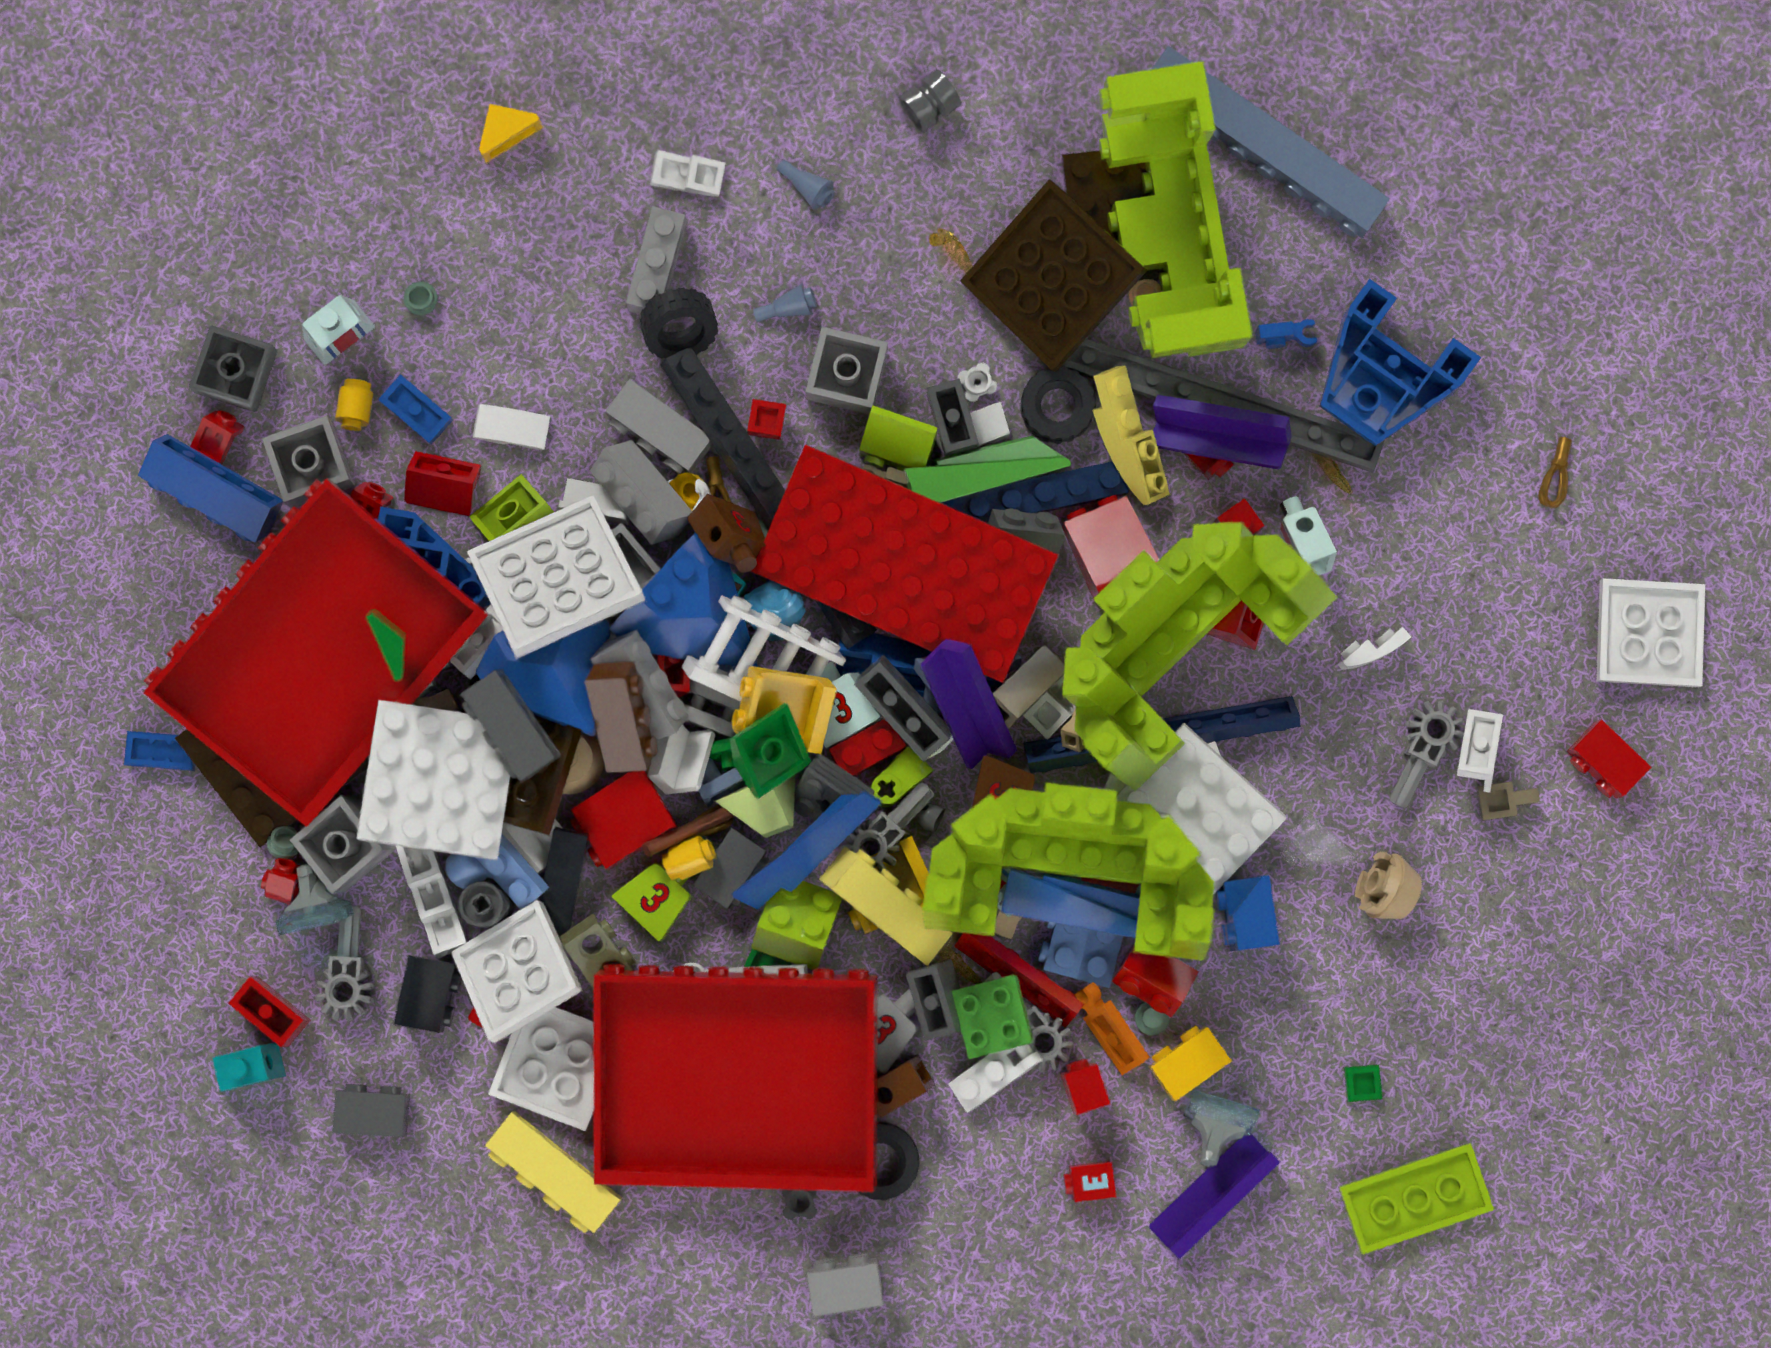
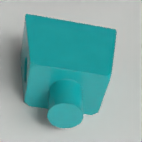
M276 1043L259 1045L212 1057L221 1093L286 1076L280 1047ZM266 1055L269 1059L270 1069L268 1068L266 1063Z

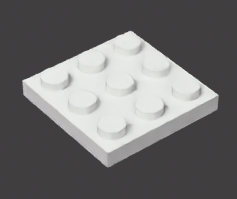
M1601 579L1596 682L1701 687L1703 680L1705 584Z
M539 900L534 901L451 952L486 1036L493 1043L498 1042L582 991L545 905Z
M554 1007L514 1031L510 1036L488 1094L587 1131L594 1113V1021Z

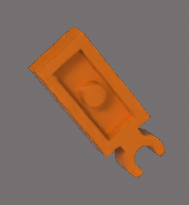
M1094 982L1074 994L1084 1004L1082 1009H1085L1088 1013L1083 1017V1020L1121 1075L1136 1068L1150 1058L1113 1002L1109 1000L1104 1003L1101 998V991Z

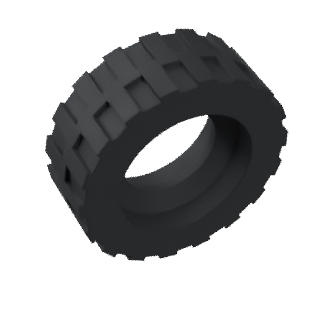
M678 288L666 290V292L659 293L654 296V299L648 301L645 304L646 307L640 313L641 319H639L646 347L648 346L649 351L661 359H666L690 346L695 354L698 355V353L707 350L708 346L715 341V336L718 335V323L712 303L709 298H706L704 293H699L696 289ZM680 317L695 318V322L684 330L677 332L663 331V326L673 319Z
M1061 366L1057 372L1052 371L1049 367L1047 370L1037 372L1036 376L1031 377L1021 397L1020 412L1025 426L1032 431L1035 437L1038 436L1047 443L1051 441L1055 442V444H1061L1065 441H1073L1078 436L1080 437L1090 426L1094 416L1093 410L1096 407V399L1094 398L1095 392L1093 387H1090L1089 380L1086 377H1082L1079 374L1080 372L1075 369H1067L1068 367ZM1062 389L1073 397L1075 409L1068 419L1057 422L1048 419L1044 415L1041 401L1050 390Z
M880 1122L877 1123V1144L889 1145L896 1151L899 1160L898 1167L891 1176L883 1179L877 1178L874 1192H857L869 1199L884 1201L900 1196L911 1187L918 1175L920 1161L917 1146L906 1131L894 1124Z

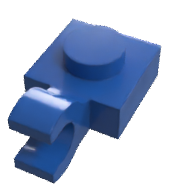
M1305 319L1299 323L1290 321L1258 325L1255 331L1257 345L1265 344L1266 349L1285 347L1286 342L1295 340L1303 347L1314 346L1317 343V338H1306L1303 335V329L1314 327L1315 320Z

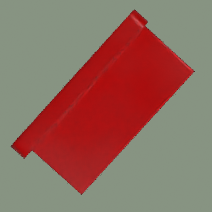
M415 451L406 469L404 501L408 504L469 516L472 512L473 493L480 477L481 465Z

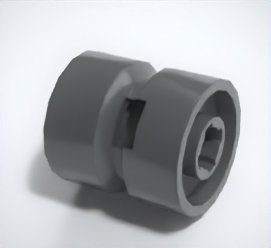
M938 69L921 80L920 88L912 86L898 96L904 112L917 129L923 133L939 122L938 115L947 116L962 105L957 91L947 77Z
M476 882L463 890L459 898V910L467 923L477 927L491 928L513 914L514 902L498 884Z

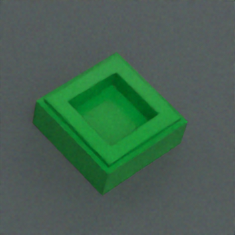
M1379 1064L1343 1067L1347 1102L1383 1099Z

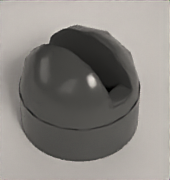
M928 803L916 815L918 825L924 830L935 833L944 816L945 809L936 804Z

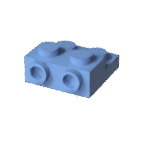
M1048 922L1047 928L1053 929L1050 942L1043 941L1038 961L1044 963L1042 970L1087 983L1094 982L1098 986L1110 988L1123 936Z

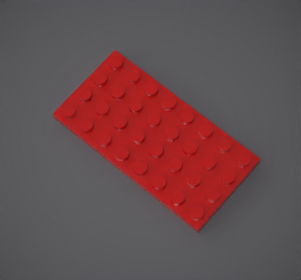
M805 444L765 537V546L760 549L756 559L757 564L751 572L932 652L945 639L970 644L983 674L1003 683L1059 554Z

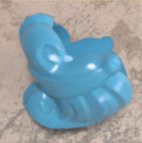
M767 579L765 584L744 596V600L752 605V610L762 613L763 610H768L782 619L780 623L791 627L793 624L799 625L806 612L801 593ZM748 622L753 629L757 630L758 626ZM770 633L767 640L779 641L784 638Z

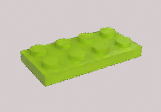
M1466 1143L1338 1186L1362 1255L1494 1210L1471 1143Z

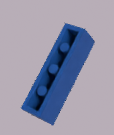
M165 434L152 441L138 473L139 477L148 481L147 484L151 488L169 493L176 497L177 502L181 505L197 509L204 513L209 521L227 526L234 530L239 538L249 542L253 541L256 543L269 534L283 504V499L169 434Z

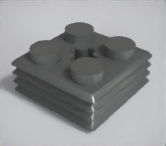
M210 326L189 388L195 394L256 412L278 351L272 344L216 326ZM237 362L241 369L238 373H234L231 376L226 369L228 366H234Z
M817 754L795 788L794 810L800 816L810 817L815 821L841 795L860 794L863 791L874 795L875 792L871 787L824 755Z

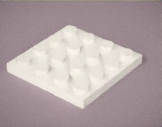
M594 495L467 551L516 658L645 601L643 592Z
M379 700L356 840L497 860L510 775L502 764L505 758L499 749H492L483 737L482 732L485 729L479 720L474 721L466 713Z
M1184 723L1175 733L1185 744L1139 789L1134 791L1125 785L1117 793L1116 800L1151 804L1163 819L1170 815L1200 851L1199 863L1214 880V894L1223 885V882H1226L1286 820V815Z

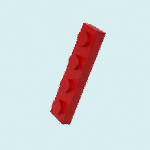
M963 933L954 945V947L991 974L998 972L1002 977L1016 975L1022 996L1044 1013H1048L1054 1020L1061 1018L1063 1020L1061 1025L1065 1028L1084 1005L1071 991L1061 988L1049 979L1042 970L1031 966L1020 958L1016 951L1005 947L992 936Z

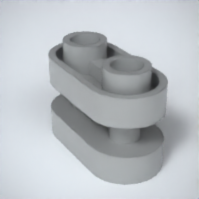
M690 679L689 694L693 695L689 706L684 704L685 710L689 715L685 722L705 730L711 729L715 734L725 738H731L736 735L732 729V717L734 711L740 708L741 701ZM705 701L725 708L721 718L702 711Z

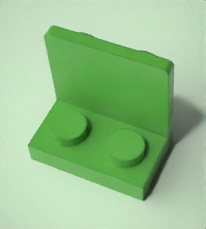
M1016 975L952 991L968 1059L1033 1043V1036Z

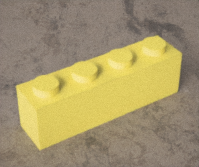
M844 847L819 880L911 955L928 966L953 933L951 931L926 929L923 908L920 907L923 900L908 888L904 892L898 889L896 886L900 881L884 868L880 873L872 867L876 861L864 851L859 849L855 854L847 847Z
M516 1111L509 1114L485 1145L491 1150L488 1156L503 1168L507 1164L518 1172L515 1178L529 1189L536 1186L545 1194L542 1199L556 1211H559L561 1208L572 1215L569 1221L584 1233L588 1230L595 1233L622 1200V1197L608 1185L594 1184L593 1173Z

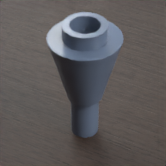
M785 159L779 163L777 171L792 181L793 185L813 209H818L820 206L826 207L831 202L835 194L833 181L804 170H799Z
M801 283L774 300L773 303L753 309L757 322L775 316L813 315L812 308L817 307L812 288H805L804 284Z

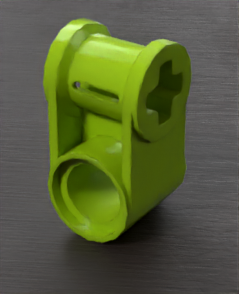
M908 746L874 779L871 785L875 792L873 796L881 800L880 807H891L910 790L912 791L925 777L927 778L934 769L926 761L923 762L913 749ZM882 783L884 786L892 784L894 788L891 793L894 797L890 798L885 795L881 798L878 795L881 789L878 784Z

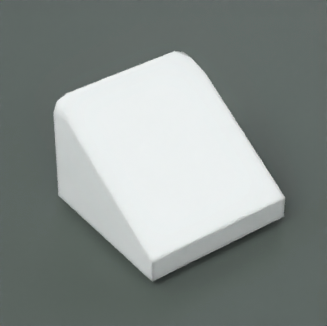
M1001 402L970 413L979 446L1009 438L1010 432Z

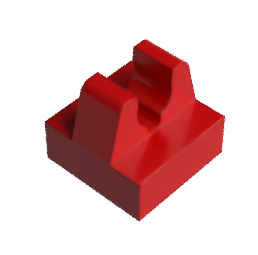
M753 399L747 433L751 436L781 440L786 404Z

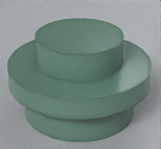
M415 282L405 290L404 304L411 313L423 316L431 313L436 308L438 295L434 287L429 283Z
M290 826L277 827L272 831L271 836H268V851L277 858L289 859L295 857L299 851L290 839L298 832Z
M1146 1002L1142 1003L1135 1012L1136 1026L1147 1035L1160 1034L1169 1024L1170 1017L1168 1015L1155 1011Z

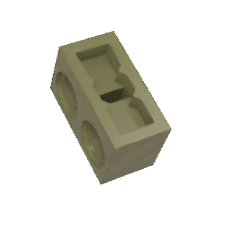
M594 913L560 936L563 947L593 988L594 974L602 970L606 963L617 962L618 964L625 965V970H634L632 965L636 963L626 946L619 949L613 941L617 934L606 919L600 922ZM588 935L600 937L599 942L593 947L582 945L584 938Z

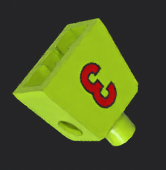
M655 862L616 891L611 897L655 939L662 942L693 896L682 887L689 878L672 880L666 870Z

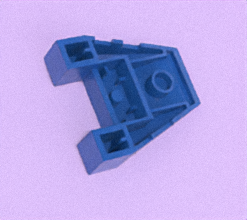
M1369 278L1342 317L1319 407L1374 446H1377L1452 396L1464 383L1481 357L1453 338L1431 367L1376 329L1397 297Z

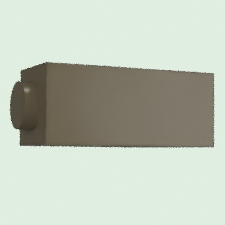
M1045 645L993 693L1008 730L1064 674L1065 664L1062 662V659Z

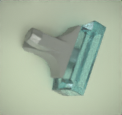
M304 864L297 867L300 893L285 908V912L275 924L278 934L284 935L334 924L354 915L351 901L339 899L336 895L330 894L309 864Z
M1193 1089L1186 1103L1183 1116L1192 1121L1191 1124L1201 1134L1202 1153L1200 1164L1207 1167L1217 1165L1219 1150L1227 1142L1241 1139L1243 1136H1250L1258 1122L1260 1109Z

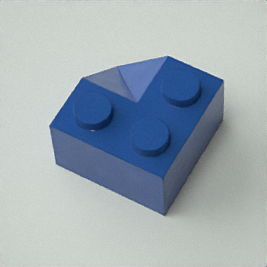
M1270 875L1223 882L1221 890L1216 891L1218 910L1225 911L1226 924L1221 925L1223 944L1230 945V952L1280 945Z

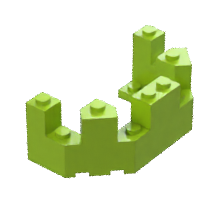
M1204 61L1106 77L1103 85L1104 88L1099 89L1102 110L1108 109L1107 114H1102L1103 138L1099 139L1101 158L1106 159L1109 168L1145 162L1146 172L1142 173V184L1144 192H1150L1151 195L1114 202L1112 212L1108 213L1109 229L1111 233L1116 232L1117 241L1147 271L1164 269V272L1159 273L1162 292L1136 296L1133 300V306L1128 308L1131 327H1136L1144 350L1150 349L1151 358L1188 353V356L1191 357L1243 348L1253 336L1241 269H1229L1207 144L1216 129Z
M1242 522L1193 524L1192 538H1181L1157 562L1143 550L1093 599L1105 613L1081 635L1080 647H1067L1065 654L1062 696L1076 706L1074 731L1083 739V745L1105 769L1136 791L1185 744L1142 696L1242 600L1288 646L1338 597L1317 572L1278 535L1253 536Z
M1046 783L1045 792L1010 788L996 800L990 794L951 825L952 834L932 849L923 904L924 925L926 929L994 936L1002 868L1141 884L1134 953L1204 961L1211 943L1214 908H1212L1214 880L1199 863L1200 851L1172 817L1167 815L1163 819L1151 804L1116 800L1117 791L1051 783Z

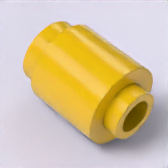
M360 379L344 380V385L339 389L335 420L341 423V428L349 431H361L362 426L369 425L374 394L371 391V383Z
M698 835L669 848L668 853L662 855V862L668 876L672 880L678 878L684 880L712 868L716 852L709 839L704 840Z

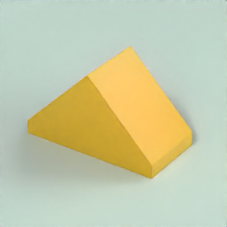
M489 104L479 151L486 163L542 129L543 126L536 113Z

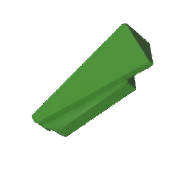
M1028 436L934 459L935 466L906 468L904 472L908 489L941 503L1071 466V462L1035 437Z

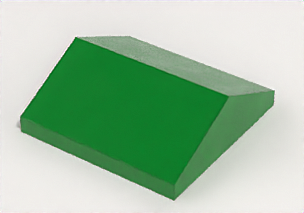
M373 609L368 612L366 618L394 680H400L404 674L406 633L378 610Z
M783 703L730 738L733 765L754 797L758 799L812 763L787 703Z

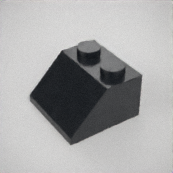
M408 955L393 1025L437 1033H444L445 1026L451 1027L455 1007L450 1006L453 992H459L462 981L460 972H457V965Z

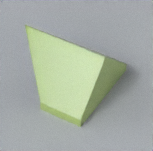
M795 775L759 799L754 797L748 786H744L715 800V802L763 837L773 836L793 828Z

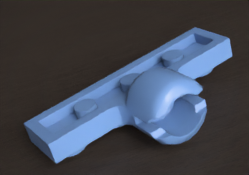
M502 832L497 860L451 854L446 859V873L456 886L466 889L470 884L483 882L487 877H491L520 910L534 902L549 888Z

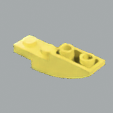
M1126 365L1114 367L1095 375L1094 380L1101 407L1093 410L1094 417L1104 445L1121 477L1143 505L1151 504L1170 495L1153 429L1145 431L1142 429Z

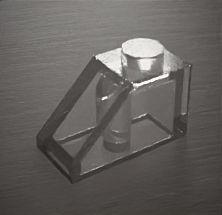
M1311 813L1306 814L1278 843L1283 849L1280 855L1293 867H1296L1298 864L1303 868L1352 867L1361 861Z

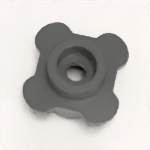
M783 1189L782 1195L785 1198L783 1216L786 1219L793 1220L795 1217L803 1216L807 1219H812L816 1216L817 1209L814 1206L816 1190ZM802 1199L803 1204L797 1205L796 1200Z

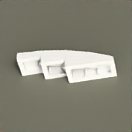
M396 846L407 884L411 888L420 919L425 926L433 955L436 959L449 955L468 941L437 852Z

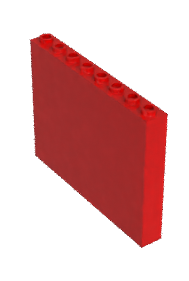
M326 478L323 483L318 479L314 481L303 494L308 499L300 509L293 506L280 521L285 525L277 536L271 532L260 544L258 549L263 553L254 563L248 559L235 574L240 580L232 589L225 586L212 601L217 605L209 616L202 612L189 627L194 632L186 643L179 639L166 654L171 658L168 664L163 669L156 666L143 681L148 685L143 692L144 695L306 827L309 826L370 754L378 701L412 705L489 615L484 608L329 478ZM373 609L378 610L406 633L404 674L400 680H394L366 618L368 612Z
M621 964L604 965V970H599L594 974V1184L874 1192L877 1185L878 975H869V970L850 969L848 970V975L834 974V969L829 968L813 969V974H799L798 968H779L778 973H764V968L745 967L743 968V973L729 972V967L725 966L708 967V972H694V966L685 965L674 966L673 971H659L658 965H640L638 970H625V965Z

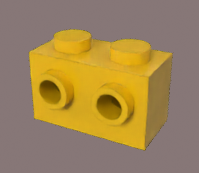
M1197 1025L1191 1027L1179 1036L1183 1041L1172 1050L1167 1045L1151 1056L1154 1062L1148 1067L1172 1101L1176 1102L1232 1062L1207 1026L1201 1029Z

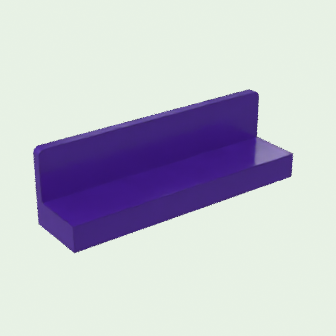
M1163 395L1156 396L1153 404L1156 418L1153 432L1158 449L1272 469L1282 468L1292 437L1289 417Z
M945 639L921 663L920 667L966 767L973 769L982 760L983 755H987V753L1009 759L1017 751V748L971 645Z
M1245 1132L1241 1139H1238L1219 1157L1217 1165L1210 1166L1150 1223L1149 1228L1178 1259H1181L1281 1162L1271 1152L1267 1151L1250 1132Z

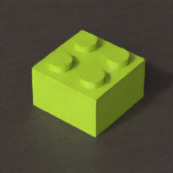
M804 880L792 892L781 887L766 902L751 948L797 965L807 964V968L811 970L817 969L834 926L842 898L832 890Z

